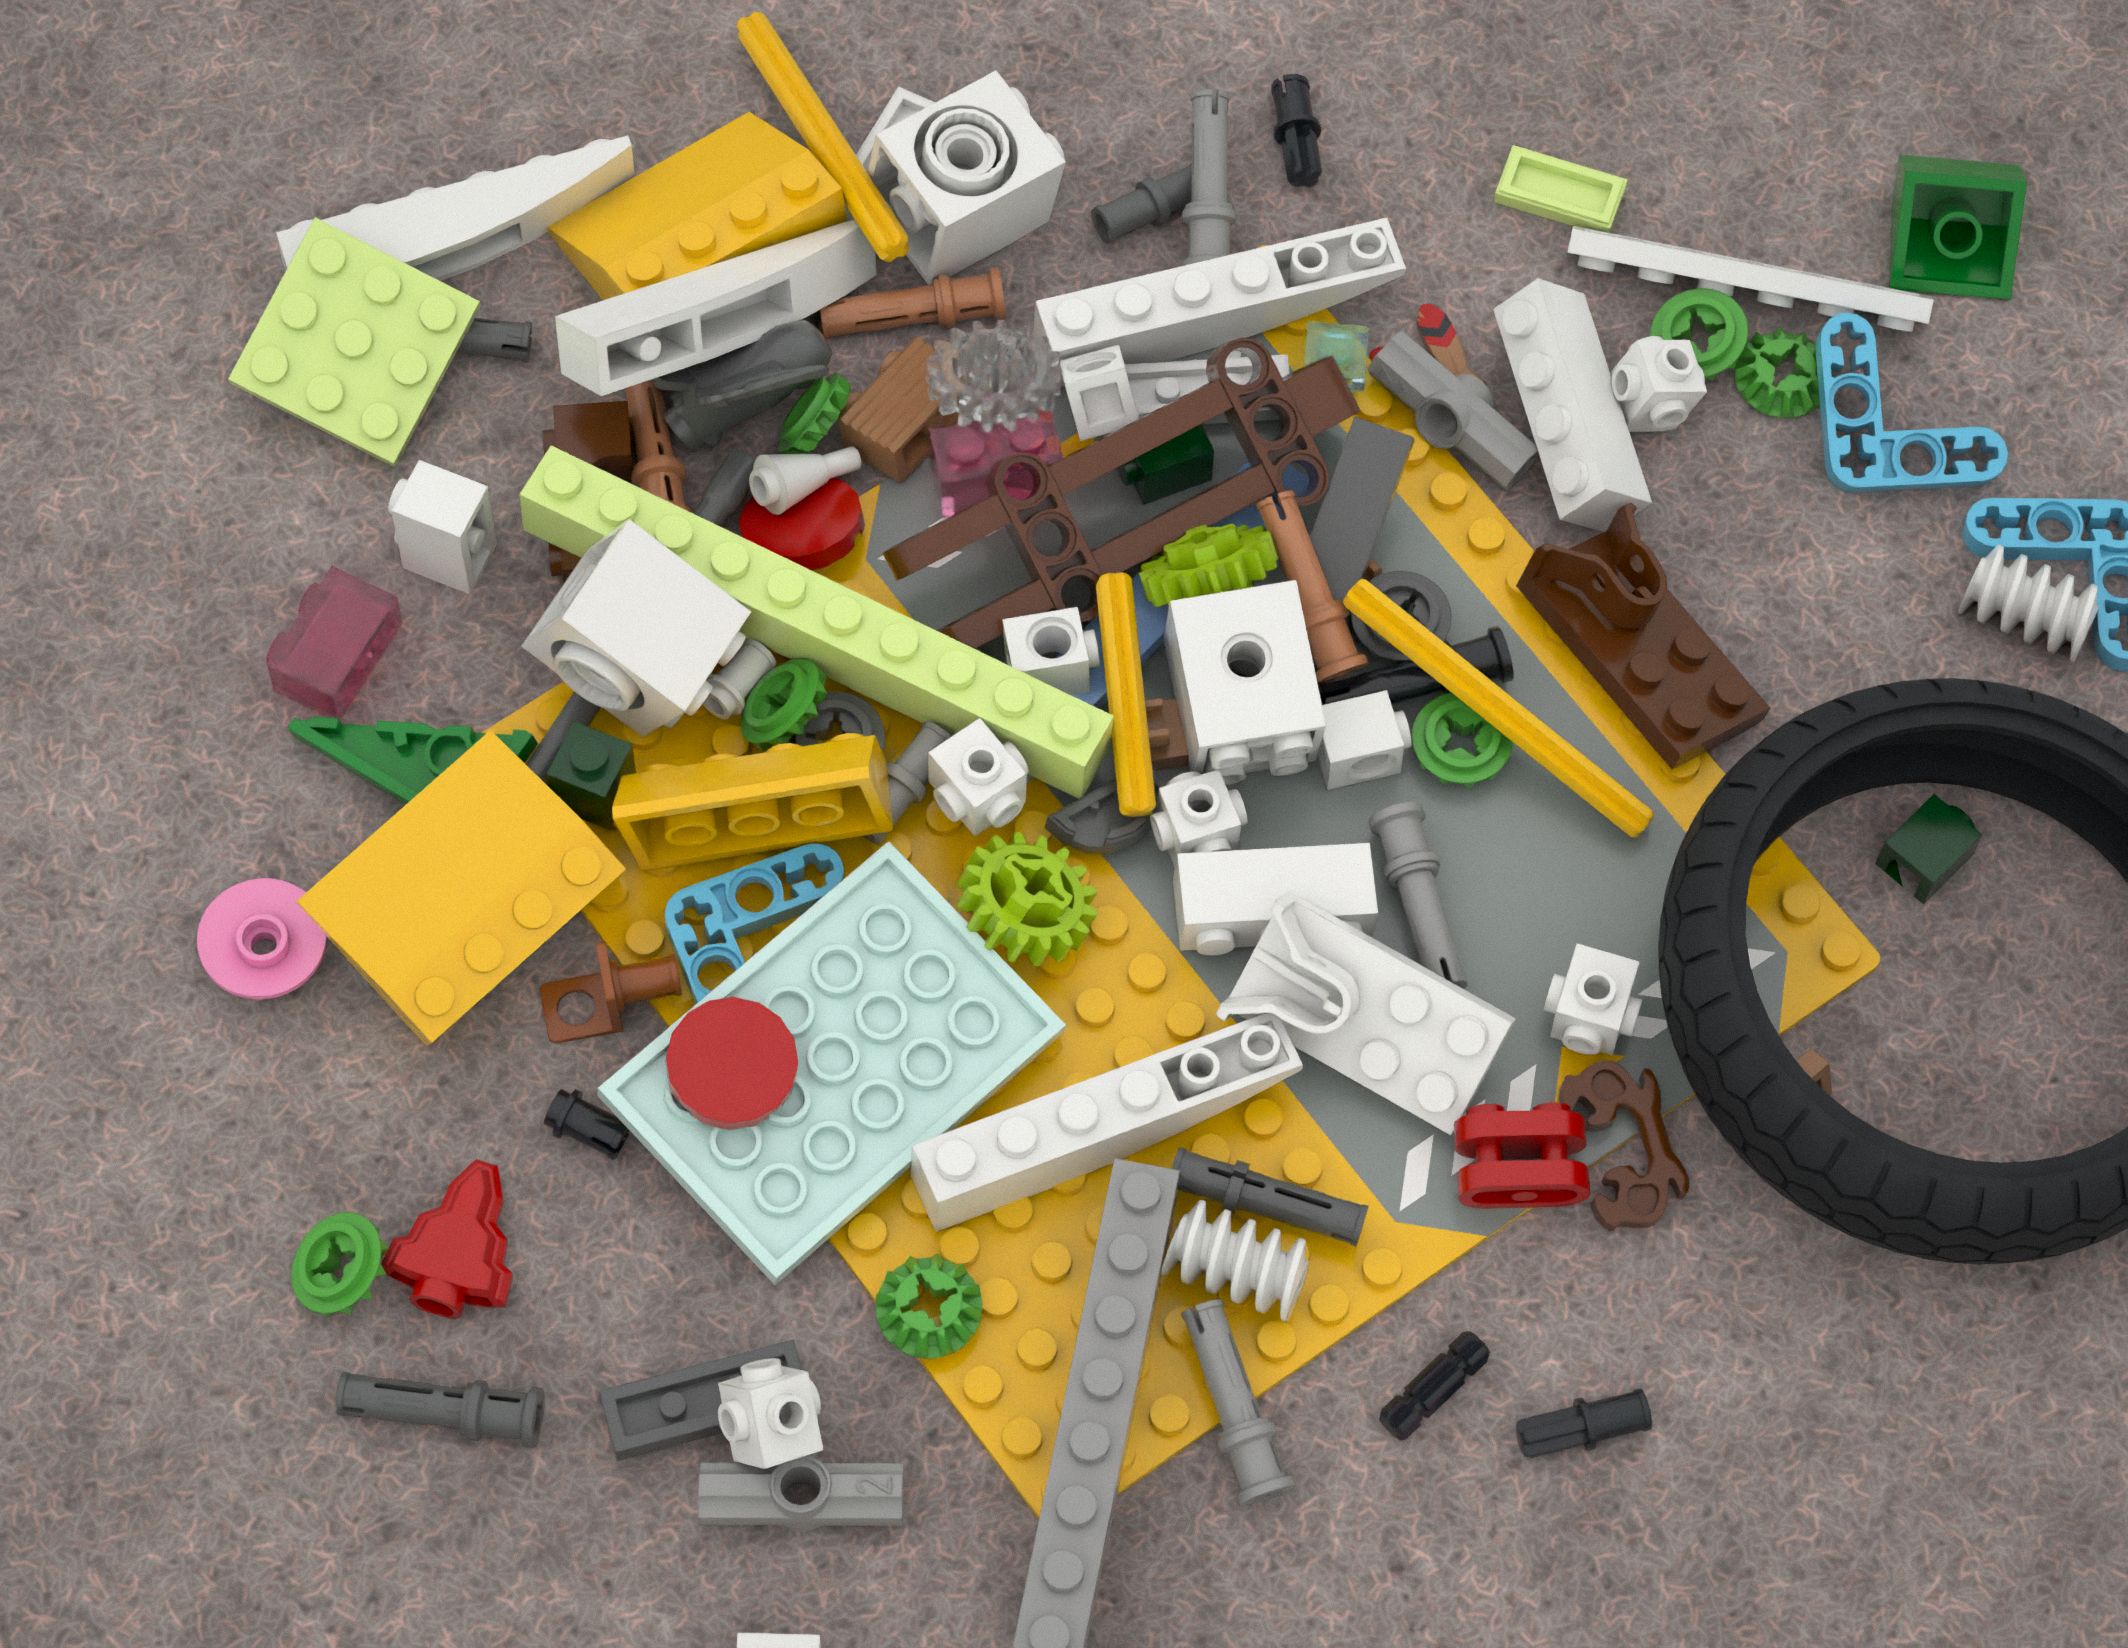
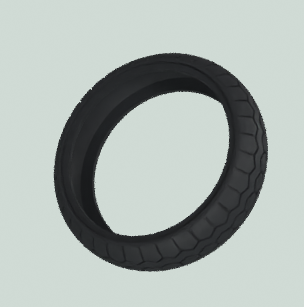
M1957 678L1900 681L1851 692L1812 708L1783 724L1741 757L1706 798L1681 842L1664 895L1660 917L1658 954L1661 997L1666 1022L1684 1074L1710 1120L1747 1165L1778 1193L1800 1209L1849 1236L1900 1254L1927 1260L1977 1265L2026 1262L2076 1251L2108 1239L2127 1229L2128 1127L2091 1147L2058 1157L2024 1162L1999 1163L1975 1161L1937 1154L1907 1144L1874 1128L1829 1096L1803 1070L1786 1048L1771 1023L1759 996L1750 966L1747 947L1746 901L1754 864L1769 846L1796 822L1817 809L1843 797L1873 788L1912 783L1950 784L1985 790L2017 800L2037 809L2067 826L2091 844L2117 869L2128 883V734L2099 716L2053 696L2004 683Z

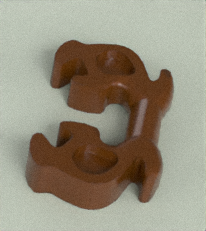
M1601 1060L1587 1067L1579 1075H1567L1559 1089L1558 1101L1559 1103L1569 1105L1571 1111L1574 1110L1576 1103L1580 1102L1591 1112L1592 1116L1585 1123L1586 1131H1599L1611 1126L1616 1118V1111L1619 1109H1625L1636 1120L1648 1157L1646 1175H1638L1630 1165L1610 1169L1603 1176L1601 1183L1615 1188V1201H1609L1601 1194H1597L1591 1203V1208L1596 1220L1609 1231H1614L1620 1226L1648 1228L1654 1226L1665 1212L1668 1202V1185H1671L1678 1199H1683L1689 1190V1177L1685 1167L1672 1150L1661 1116V1090L1653 1072L1647 1068L1643 1069L1639 1077L1640 1089L1629 1073L1618 1063L1611 1060Z

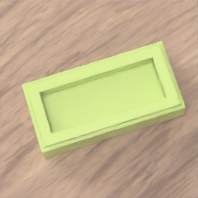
M1513 145L1497 186L1494 202L1571 226L1610 233L1628 179Z

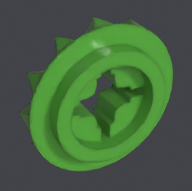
M1707 288L1687 290L1673 296L1661 306L1653 319L1650 336H1659L1663 340H1688L1692 337L1691 328L1694 327L1692 319L1698 317L1699 324L1703 325L1706 333L1717 332V334L1708 337L1709 346L1706 347V353H1701V350L1697 349L1694 341H1690L1697 363L1703 370L1704 377L1713 381L1715 376L1725 369H1735L1737 359L1743 350L1748 348L1747 319L1739 304L1725 293Z
M1779 326L1770 334L1761 335L1756 332L1748 343V348L1744 349L1737 359L1734 369L1737 389L1743 399L1757 411L1777 418H1795L1806 415L1820 406L1816 345L1809 341L1805 331L1799 335L1785 333L1782 327ZM1790 356L1794 357L1793 373L1795 375L1789 374L1785 380L1780 381L1777 387L1773 386L1775 381L1774 366L1779 367L1784 360L1788 361Z
M836 372L826 379L823 377L818 378L806 389L778 432V437L781 439L778 446L780 454H808L809 451L816 448L824 436H827L829 429L839 419L838 415L847 404V397L850 394V383Z
M806 658L793 659L772 669L755 685L746 701L741 717L743 736L759 749L765 751L775 745L788 743L794 734L803 735L806 723L810 719L818 717L816 706L824 701L827 696V691L823 687L827 675L811 660Z
M1453 693L1436 697L1418 713L1412 729L1411 749H1414L1419 759L1421 771L1428 770L1437 776L1442 786L1453 782L1464 784L1470 789L1476 782L1488 778L1493 781L1506 762L1509 763L1513 742L1453 695ZM1448 728L1452 732L1456 731L1462 737L1470 733L1474 735L1479 731V734L1474 738L1472 747L1476 755L1474 756L1472 752L1468 753L1462 747L1454 751L1450 749L1445 752L1450 746L1452 736Z
M349 1212L331 1215L316 1224L301 1241L292 1264V1286L298 1300L306 1308L329 1318L335 1312L352 1315L355 1302L359 1299H373L369 1287L376 1277L387 1275L380 1261L389 1248L379 1237L380 1228L365 1217ZM345 1254L352 1258V1262L344 1266V1277L339 1279L332 1273L341 1266V1256Z
M938 1253L931 1258L916 1259L909 1256L906 1262L894 1271H887L885 1280L878 1294H876V1316L879 1327L886 1339L895 1348L908 1355L926 1359L950 1355L965 1346L979 1327L982 1317V1299L979 1284H976L968 1274L963 1263L956 1265L944 1260ZM921 1284L924 1285L925 1290L930 1291L933 1298L943 1296L946 1299L948 1298V1300L940 1304V1327L936 1328L933 1318L929 1319L928 1314L924 1310L916 1312L910 1310V1308L918 1304L919 1285Z

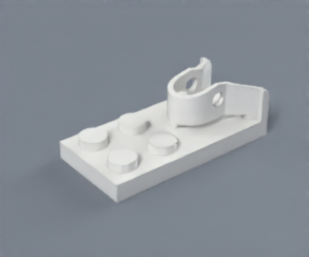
M1288 891L1275 900L1271 908L1273 915L1229 998L1220 1004L1216 1015L1225 1021L1233 1014H1238L1248 1020L1264 1013H1273L1282 1020L1294 1047L1452 1135L1454 1133V1122L1464 1116L1516 1018L1292 892Z

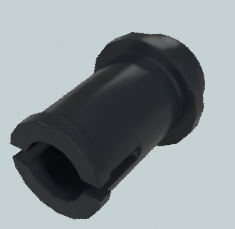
M563 1089L559 1090L544 1119V1124L553 1128V1136L561 1138L565 1134L615 1160L627 1140L630 1130L617 1116L583 1100V1092L577 1089L572 1093Z

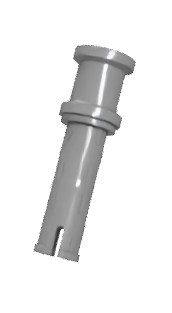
M1212 89L1197 90L1191 93V202L1186 204L1185 209L1182 211V222L1188 225V258L1182 260V266L1230 255V225L1236 222V211L1233 209V205L1227 202L1228 102L1230 94L1223 90L1216 91V98H1212Z
M1404 802L1383 808L1374 813L1369 818L1368 823L1371 832L1380 837L1387 865L1383 868L1384 877L1391 887L1399 890L1420 965L1464 989L1468 983L1462 972L1435 882V877L1438 875V869L1441 865L1437 853L1429 851L1421 824L1426 817L1423 806L1418 802Z
M1215 1299L1195 1305L1197 1311H1194L1193 1308L1183 1311L1181 1313L1183 1321L1186 1322L1223 1431L1218 1435L1220 1440L1217 1444L1221 1453H1228L1241 1489L1236 1496L1239 1506H1250L1296 1488L1293 1476L1285 1475L1273 1441V1437L1277 1434L1274 1422H1270L1269 1417H1261L1223 1309L1222 1299Z

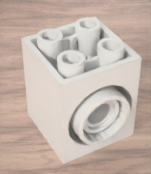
M996 70L877 133L867 173L908 235L907 243L910 246V250L906 256L926 283L931 285L933 284L932 279L938 278V275L948 274L951 277L1049 222L1066 161L1063 150L1056 138L1050 133H1044L1031 117L1028 104L1021 92L1014 87L1009 88Z
M628 519L586 550L521 647L555 671L564 683L578 695L604 708L641 737H644L662 725L670 729L684 712L692 716L700 708L713 688V685L706 681L716 664L719 663L721 666H725L742 646L746 636L739 630L751 611Z
M1293 580L1170 601L1163 641L1174 696L1177 700L1188 750L1189 772L1197 771L1202 775L1219 769L1225 785H1230L1246 778L1245 773L1270 769L1272 775L1284 776L1307 769L1308 762L1316 761L1326 723L1297 581ZM1236 674H1243L1248 676V678L1240 677Z

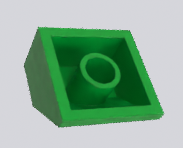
M1899 154L1892 203L1889 288L2011 300L2027 180L2020 165Z

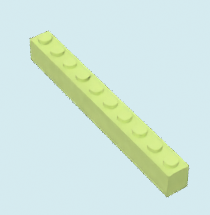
M554 446L549 447L519 494L523 530L581 558L589 547L630 519L751 611L739 630L747 639L758 641L766 648L791 660L797 658L809 659L827 675L826 677L921 723L931 721L943 728L951 736L981 718L1002 744L1008 741L1019 750L1027 763L1028 775L1078 799L1084 796L1110 751L1113 715Z

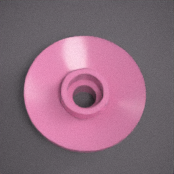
M252 879L226 889L210 903L199 923L197 950L205 972L215 984L233 995L247 999L262 1000L288 994L302 986L312 977L325 955L327 936L296 903L306 893L303 889L279 879ZM270 939L276 943L275 950L268 954L257 955L253 952L254 945L260 940Z

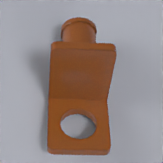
M606 942L596 943L600 973L548 982L540 987L549 1041L551 1043H562L624 1032L620 1012L626 1011L625 1004L672 995L681 996L682 989L675 954H670L668 957L617 966L616 960L610 961ZM573 992L587 994L595 1003L593 1016L587 1022L580 1025L565 1023L558 1015V1005L561 999Z

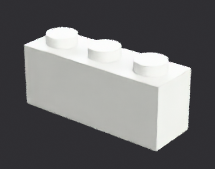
M1370 843L1177 854L1173 875V890L1180 951L1197 950L1200 954L1212 956L1228 953L1235 947L1256 946L1273 915L1271 908L1275 900L1288 891L1370 937L1373 935L1378 916Z

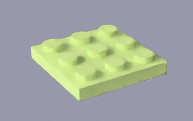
M314 217L228 380L230 384L395 467L477 315L481 304L480 301Z

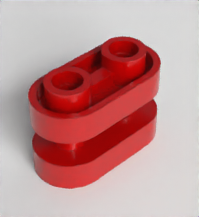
M1550 1102L1539 1104L1533 1107L1531 1111H1505V1108L1501 1105L1480 1104L1468 1108L1466 1115L1454 1122L1455 1151L1463 1157L1476 1159V1163L1467 1165L1457 1172L1458 1198L1461 1204L1483 1209L1563 1207L1583 1202L1589 1198L1590 1181L1588 1166L1579 1161L1568 1160L1569 1155L1582 1151L1587 1145L1585 1118L1581 1114L1571 1111L1569 1105ZM1541 1158V1160L1502 1161V1159Z

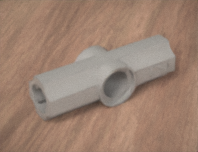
M1402 330L1388 341L1367 369L1370 371L1369 374L1415 413V424L1426 442L1434 447L1443 449L1455 447L1506 492L1532 468L1538 459L1537 446L1494 410L1493 397L1489 388L1482 380L1474 375L1464 373L1454 376Z
M812 1456L800 1457L766 1469L743 1463H700L698 1488L699 1524L783 1525L789 1530L797 1532L812 1531L819 1526H903V1464L822 1463ZM802 1483L813 1486L819 1492L815 1500L804 1505L792 1504L784 1497L789 1488Z

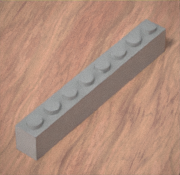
M1114 1158L1012 1648L1087 1647L1162 1277V1266L1166 1257L1177 1203L1180 1170Z

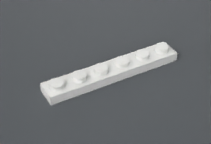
M1573 226L1567 252L1579 255L1578 266L1613 272L1615 262L1638 266L1637 277L1649 281L1673 284L1675 274L1699 278L1697 289H1713L1728 296H1733L1735 286L1759 290L1757 301L1787 308H1793L1795 298L1819 302L1817 313L1831 317L1845 312L1854 313L1855 309L1879 314L1877 325L1913 332L1915 321L1929 324L1934 302L1932 296L1578 226Z

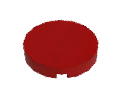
M836 478L829 479L822 487L780 515L772 514L765 506L758 504L754 497H752L744 505L739 519L743 538L811 571L825 568L845 557L855 547L854 538L858 533L862 535L865 527L858 493L846 482Z
M731 997L710 1000L685 1015L671 1034L665 1066L669 1089L678 1101L679 1099L682 1106L690 1111L691 1116L705 1125L733 1130L758 1125L768 1119L770 1114L777 1111L781 1104L783 1105L792 1094L798 1069V1057L794 1037L781 1017L761 1003Z

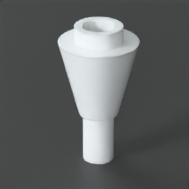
M854 446L824 455H759L754 462L753 471L750 473V489L758 504L765 506L772 514L780 515L822 487L829 479L859 470L861 468V457Z

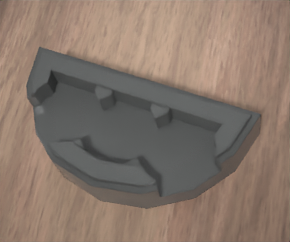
M1152 765L1156 806L1152 811V814L1157 813L1160 779ZM1115 778L1049 815L1044 828L1062 844L1082 852L1111 854L1132 847L1141 840L1151 829V814L1141 817L1122 815L1119 811L1117 782Z

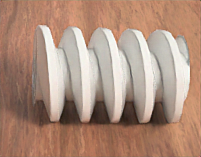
M1998 544L1985 558L1982 557L1960 604L1958 614L1965 612L1976 601L1978 602L1977 621L1979 623L1985 624L1999 611L2001 612L2000 630L2008 634L2020 621H2023L2024 642L2031 644L2046 631L2048 632L2047 651L2054 654L2067 641H2070V660L2074 663L2099 608L2097 606L2098 586L2091 584L2076 597L2073 595V575L2067 574L2055 587L2050 586L2051 566L2044 564L2032 577L2027 576L2028 556L2021 554L2009 567L2003 566L2004 546Z
M1200 1199L1188 1214L1183 1215L1168 1248L1161 1274L1167 1275L1181 1261V1282L1191 1285L1203 1271H1206V1292L1217 1294L1227 1281L1230 1280L1232 1302L1241 1304L1253 1290H1256V1311L1266 1313L1279 1299L1281 1321L1287 1322L1298 1301L1310 1261L1306 1260V1240L1300 1237L1287 1252L1281 1251V1230L1274 1228L1262 1243L1256 1241V1221L1253 1219H1249L1237 1233L1232 1232L1231 1211L1224 1209L1212 1224L1206 1222V1201Z

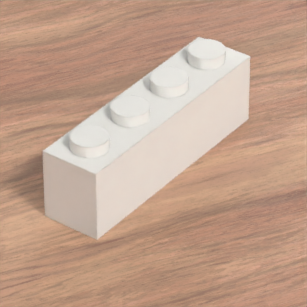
M1537 278L1495 307L1493 311L1559 519L1604 532L1607 531L1620 507L1633 503L1637 507L1635 515L1652 504V500L1620 402L1615 398L1612 391V377L1585 294Z

